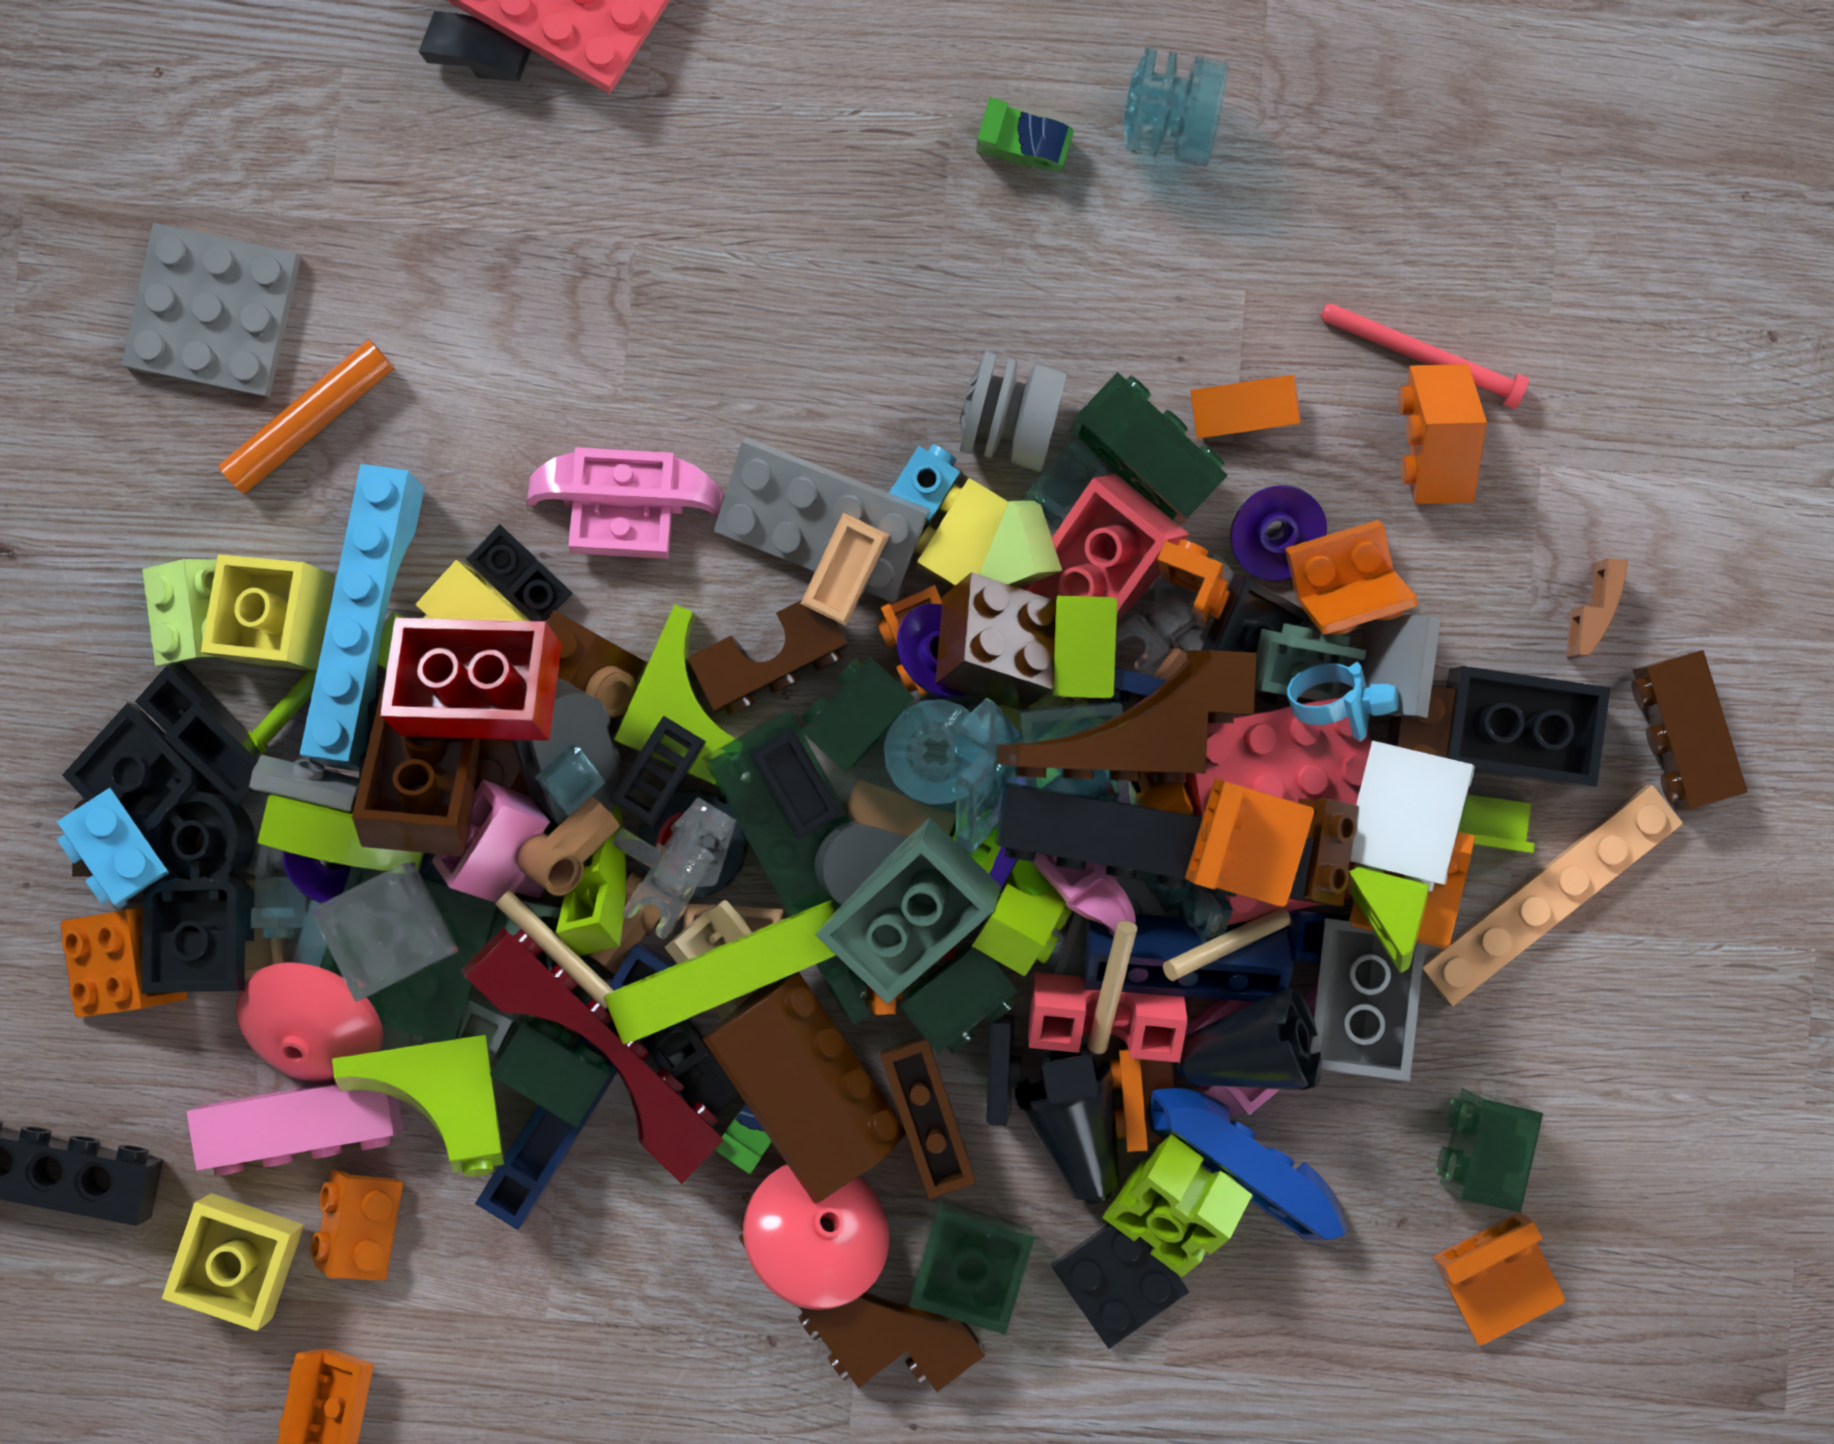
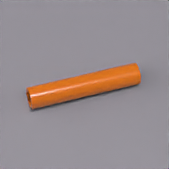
M368 338L218 465L219 469L239 492L246 495L395 368Z

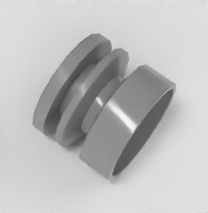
M985 350L981 363L974 374L971 375L960 416V452L972 455L977 433L989 436L984 458L991 459L996 452L1000 440L1003 439L1011 441L1010 465L1041 472L1060 405L1067 371L1036 363L1026 383L1016 381L1017 358L1009 356L1005 375L1002 378L992 375L997 353Z

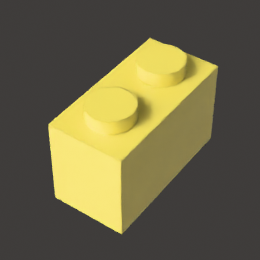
M968 478L963 488L954 484L940 506V510L947 513L937 530L928 526L918 542L915 552L921 556L917 561V567L951 588L971 572L980 574L1008 501L971 478Z

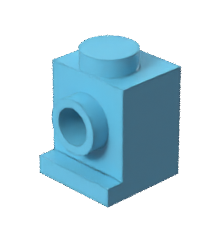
M932 444L928 451L918 446L889 493L930 509L925 522L930 526L947 494L960 477L961 471L953 467L957 458L935 444ZM931 471L934 473L936 483L929 488L920 486L917 477L921 472Z

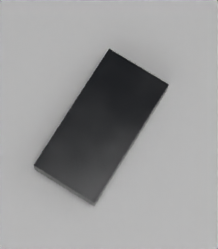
M792 727L785 729L747 752L797 839L800 840L842 814Z

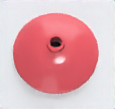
M279 963L264 967L255 972L246 981L244 991H240L237 997V1022L250 1047L271 1067L295 1079L312 1083H336L333 1072V1058L381 1051L383 1028L373 1005L350 982L323 968L303 963Z
M788 1164L771 1173L758 1186L749 1201L744 1216V1246L756 1275L776 1296L802 1308L814 1310L833 1309L854 1301L875 1283L887 1260L890 1242L887 1217L879 1198L860 1176L821 1202L814 1204ZM822 1217L831 1220L834 1226L833 1232H827L822 1228L820 1224Z

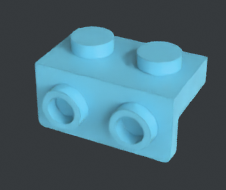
M111 788L56 821L65 833L57 838L58 843L73 863L83 859L93 874L85 881L102 905L111 900L114 906L121 909L128 904L126 900L169 873Z

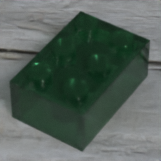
M1117 372L1076 415L1070 431L1115 474L1181 526L1228 476L1221 469L1225 463L1206 444L1197 447L1185 435L1188 431L1187 426L1174 413L1167 409L1161 413L1148 401L1152 396L1151 393L1138 379L1131 375L1125 379Z

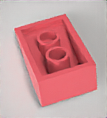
M1117 474L1095 477L1088 484L1052 537L1062 571L1023 586L1020 589L1057 601V595L1116 598L1118 623L1161 575L1157 559L1165 540L1178 545L1181 539H1187L1189 533Z

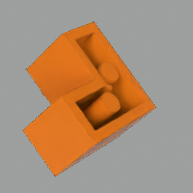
M1469 364L1409 366L1407 386H1400L1398 393L1400 415H1407L1406 436L1408 445H1411L1410 454L1403 455L1401 459L1403 485H1410L1415 504L1474 503L1487 420Z

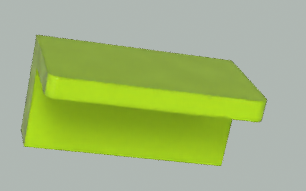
M1057 595L1053 696L1113 697L1117 626L1116 598Z
M1467 794L1457 832L1474 835V845L1534 853L1535 843L1526 842L1532 804Z

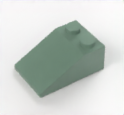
M930 817L893 850L817 931L816 936L880 998L889 1004L994 912L1001 886Z

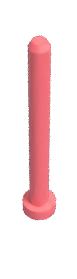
M1325 304L1320 315L1323 321L1426 365L1469 364L1475 385L1505 397L1503 405L1515 410L1528 386L1529 378L1517 373L1514 379H1511L1337 305Z

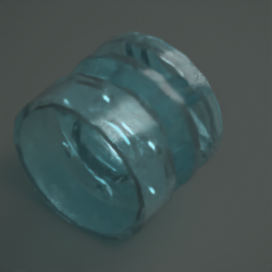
M1145 47L1143 56L1132 73L1122 122L1126 139L1124 152L1136 154L1141 133H1152L1148 156L1156 157L1164 137L1168 136L1175 138V161L1207 167L1220 117L1228 62L1196 56L1188 76L1185 78L1177 76V52L1169 51L1164 73L1154 72L1157 49Z
M944 699L920 701L903 710L891 724L884 743L885 766L894 784L910 798L927 804L952 803L969 794L983 778L989 760L987 735L978 718L962 705ZM932 739L933 742L938 744L944 740L948 743L950 748L945 752V756L948 759L946 764L941 766L936 760L930 764L924 761L923 756L928 751L924 745L926 741Z

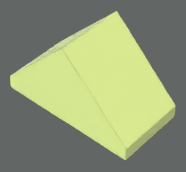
M1009 501L979 575L1021 588L1061 572L1062 568L1041 504L1035 501Z

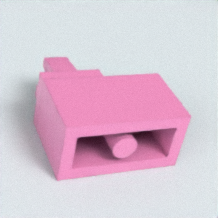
M483 779L474 793L473 809L464 855L436 854L432 863L450 888L496 903L508 890L513 894L516 892L539 898L545 888L520 871L517 857L520 848L526 840L534 835L544 834V830L550 821L530 796Z

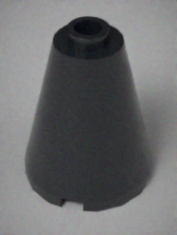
M1293 988L1283 989L1185 1035L1180 1063L1175 1062L1179 1074L1182 1077H1187L1192 1085L1285 1090H1306L1317 1087L1321 1078V1052L1311 1054L1309 1037L1318 1036L1305 998L1299 991L1292 992Z
M1094 1059L1092 1060L1098 1086V1093L1094 1097L1052 1104L1047 1099L1044 1077L1043 1080L1030 1086L1029 1079L1026 1078L1015 1089V1098L1019 1109L1074 1199L1083 1200L1086 1204H1097L1106 1201L1112 1196V1191L1119 1185L1113 1079L1109 1064L1103 1061L1102 1068H1096Z

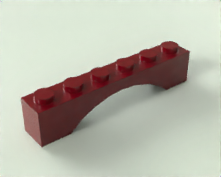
M503 927L460 970L462 974L501 1012L528 1014L555 1021L583 1035L602 1050L615 1066L628 1090L636 1116L638 1141L669 1173L683 1184L724 1141L713 1129L720 1121L699 1101L691 1108L678 1096L685 1087L664 1067L657 1074L648 1067L643 1060L650 1053L637 1041L622 1044L621 1039L608 1028L613 1022L612 1017L594 999L585 1006L572 993L578 984L558 964L549 971L536 958L543 950L522 929L513 936Z

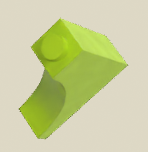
M674 604L614 740L637 751H641L664 715L707 742L689 773L727 789L730 780L739 783L747 767L750 757L743 753L746 743L736 739L721 728L702 705L692 682L689 661L687 659L689 657L691 632L697 615L688 609ZM666 735L661 741V744L682 757L689 750ZM654 753L652 756L671 766L678 767L657 753Z
M486 1035L332 1059L334 1079L340 1091L367 1090L380 1092L406 1102L423 1114L440 1134L447 1148L453 1173L462 1171L465 1177H477L492 1173L494 1171L493 1166L504 1165L490 1052Z

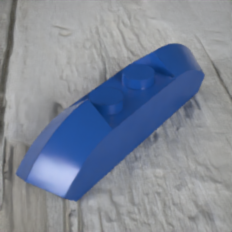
M1181 1088L1153 1090L1147 1108L1150 1130L1164 1140L1172 1134L1180 1141L1190 1145L1196 1153L1204 1158L1201 1163L1203 1168L1211 1174L1222 1171L1233 1177L1240 1186L1252 1194L1250 1201L1302 1239L1330 1240L1344 1236L1349 1231L1341 1206L1325 1180L1306 1162H1303L1294 1169L1292 1168L1294 1161L1289 1156L1273 1148L1266 1149L1254 1140L1256 1137L1254 1131L1237 1121H1230L1227 1105L1209 1095Z

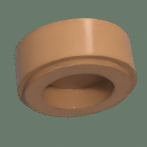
M606 666L592 675L588 681L586 693L599 699L605 705L610 718H617L627 712L637 685L629 673L615 666Z

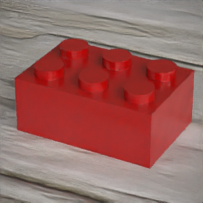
M395 618L380 716L400 736L550 741L562 643L546 621Z

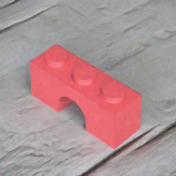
M1034 972L1028 1009L1029 1048L1079 1053L1082 1036L1091 1031L1101 990L1084 989V979L1080 976ZM1121 992L1111 1034L1120 1037L1127 1043L1130 1058L1180 1063L1187 1027L1185 998L1183 996Z

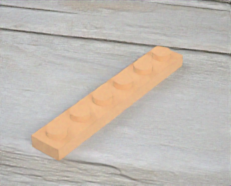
M1646 785L1452 939L1449 948H1441L1423 963L1422 972L1447 1004L1452 1007L1455 1006L1680 827L1683 822L1653 785Z

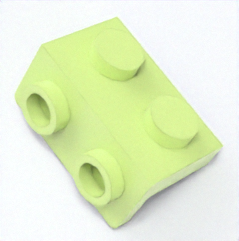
M182 559L142 569L155 666H167L203 658H218L201 652L217 559Z

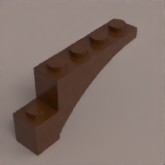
M1187 650V661L1177 672L1151 695L1124 713L1095 727L1065 737L1032 743L997 744V765L1015 766V776L1046 778L1047 768H1063L1062 778L1093 779L1094 770H1109V780L1140 781V771L1155 772V781L1186 783V773L1205 774L1208 722L1234 723V713L1254 714L1256 653Z
M742 1218V1221H741L740 1226H739L742 1231H743L744 1218ZM742 1233L739 1236V1239L742 1245L744 1246V1238ZM865 1292L854 1301L833 1309L814 1310L799 1307L803 1313L798 1318L806 1332L815 1341L820 1337L824 1340L832 1351L828 1359L837 1374L844 1381L851 1377L858 1388L907 1352L910 1357L905 1362L912 1374L922 1385L929 1381L936 1392H939L985 1357L983 1343L955 1306L947 1312L929 1310L897 1303Z

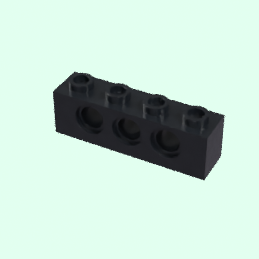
M0 1120V1148L7 1149L13 1158V1165L10 1171L5 1170L0 1165V1200L134 1226L152 1218L163 1159L148 1157V1149L131 1145L118 1146V1151L99 1147L100 1140L86 1136H70L69 1141L51 1138V1130L33 1126H23L19 1132L2 1128L3 1121ZM48 1157H53L60 1163L62 1168L60 1180H55L48 1175L46 1171ZM97 1166L103 1167L110 1174L111 1185L108 1190L100 1188L95 1182L94 1171Z

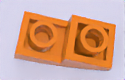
M1295 374L1190 390L1197 439L1301 423Z

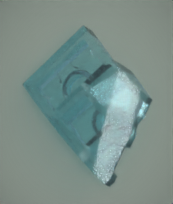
M988 698L955 728V761L967 768L956 779V844L971 854L988 837L998 822L1005 782L1016 784L1018 777L1015 776V766L997 765V744L1023 743L1021 733L997 704Z

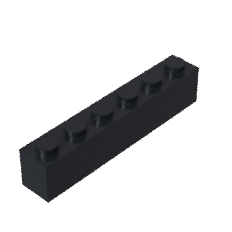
M1005 782L994 842L997 846L1006 847L1004 856L1035 862L1036 853L1056 856L1055 865L1060 867L1085 870L1086 863L1092 862L1107 865L1105 874L1136 879L1137 871L1157 874L1156 883L1186 888L1187 879H1185L1203 817ZM1307 836L1289 896L1291 898L1303 900L1314 842V838ZM1206 887V892L1236 897L1237 895L1222 889L1215 888L1214 890Z

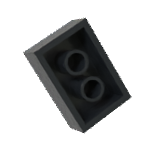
M1467 666L1449 669L1446 688L1456 689L1447 759L1473 764L1475 772L1577 787H1597L1611 687Z

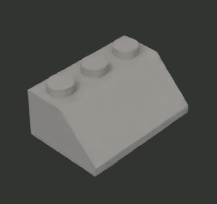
M1325 918L1314 1015L1318 1036H1313L1311 1042V1054L1321 1052V1070L1410 1082L1425 944L1416 942L1409 969L1400 973L1375 932L1353 927L1348 920Z

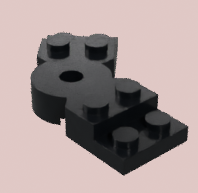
M127 702L62 776L87 802L111 788L169 872L149 885L143 892L142 993L244 991L245 941H254L255 891L242 878V875L251 863L255 849V832L252 821L240 804L235 806L226 796L210 793V781L163 738L166 734L138 705ZM202 831L204 834V844L198 852L196 849V838Z

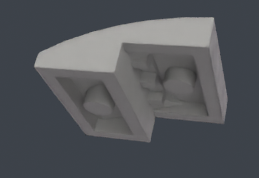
M1403 614L1391 620L1375 619L1365 622L1361 649L1367 651L1365 660L1360 659L1359 664L1362 666L1366 686L1368 688L1370 684H1389L1397 688L1399 696L1398 710L1392 714L1382 716L1428 718L1441 618L1430 615Z

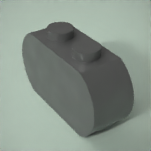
M557 678L550 741L513 740L529 796L544 814L549 815L553 821L560 825L590 796L599 801L609 812L614 810L616 805L610 799L622 782L618 769L622 766V761L618 750L610 740L607 726L610 725V716L605 705L599 699L592 697L570 682Z
M846 821L837 825L824 836L816 852L815 873L820 887L828 897L843 904L893 850L909 836L854 821Z

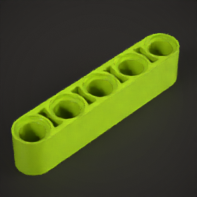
M833 901L804 910L605 995L604 1000L622 1044L639 1040L836 956L816 936L817 931L836 912Z

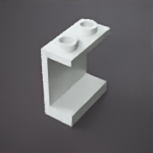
M1372 741L1356 804L1359 806L1356 821L1357 831L1353 841L1350 860L1355 862L1353 869L1361 867L1380 873L1388 870L1404 874V879L1429 885V891L1431 892L1433 891L1434 883L1445 885L1468 787L1471 786L1475 766Z

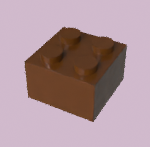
M973 572L969 573L942 598L935 684L1012 709L1024 711L1053 689L1057 601Z

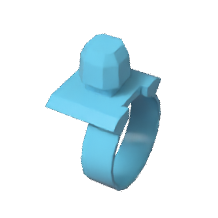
M1358 662L1350 667L1338 663H1323L1311 666L1292 678L1287 687L1292 713L1299 721L1309 725H1325L1348 717L1353 737L1360 742L1367 735L1370 714L1374 717L1392 714L1398 710L1399 696L1395 686L1389 684H1370V687L1367 688L1362 666ZM1342 682L1354 688L1341 699L1326 705L1305 706L1296 702L1304 691L1317 684Z

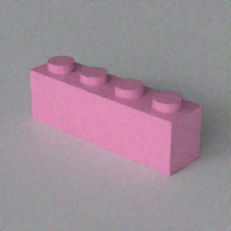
M323 1083L205 1104L186 1111L196 1171L213 1168L214 1176L245 1170L243 1162L262 1159L263 1167L293 1162L292 1154L311 1151L312 1159L333 1156L342 1153L341 1145L360 1142L361 1150L379 1148L390 1145V1136H394L404 1129L399 1099L380 1092L367 1090L340 1091L337 1083Z

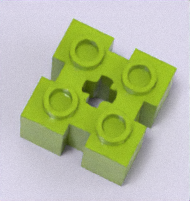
M1171 1134L1153 1150L1148 1161L1143 1159L1125 1176L1102 1218L1133 1241L1141 1237L1153 1246L1151 1255L1183 1277L1201 1263L1206 1252L1211 1255L1231 1238L1252 1194L1240 1186L1233 1177L1222 1171L1211 1174L1201 1166L1204 1158L1196 1153L1190 1145L1180 1141Z

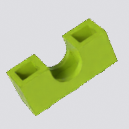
M1017 859L1005 881L1007 885L998 898L994 912L985 919L972 947L1025 977L1036 960L1043 964L1046 963L1059 940V937L1054 935L1052 931L1054 928L1059 931L1063 928L1072 910L1066 906L1065 900L1031 861Z

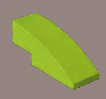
M273 794L268 797L257 841L259 844L322 861L417 874L420 871L424 855L421 852L361 847L352 819L356 801H354L351 811L344 812Z
M617 806L610 813L617 820L620 827L583 863V875L575 889L564 895L556 934L578 956L620 947L626 897V858L621 810Z

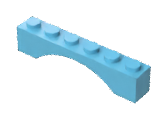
M360 464L300 750L301 756L326 767L359 771L360 757L367 751L368 704L376 698L378 657L384 619L399 566L416 532L425 488L409 470Z

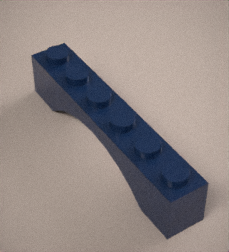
M637 943L630 950L609 986L615 991L674 966L676 963L644 943ZM608 1007L604 1009L611 1016ZM612 1022L608 1028L620 1039L615 1024ZM583 1035L579 1037L547 1092L503 1157L504 1165H498L475 1203L516 1230L529 1218L618 1073L613 1063L602 1050Z

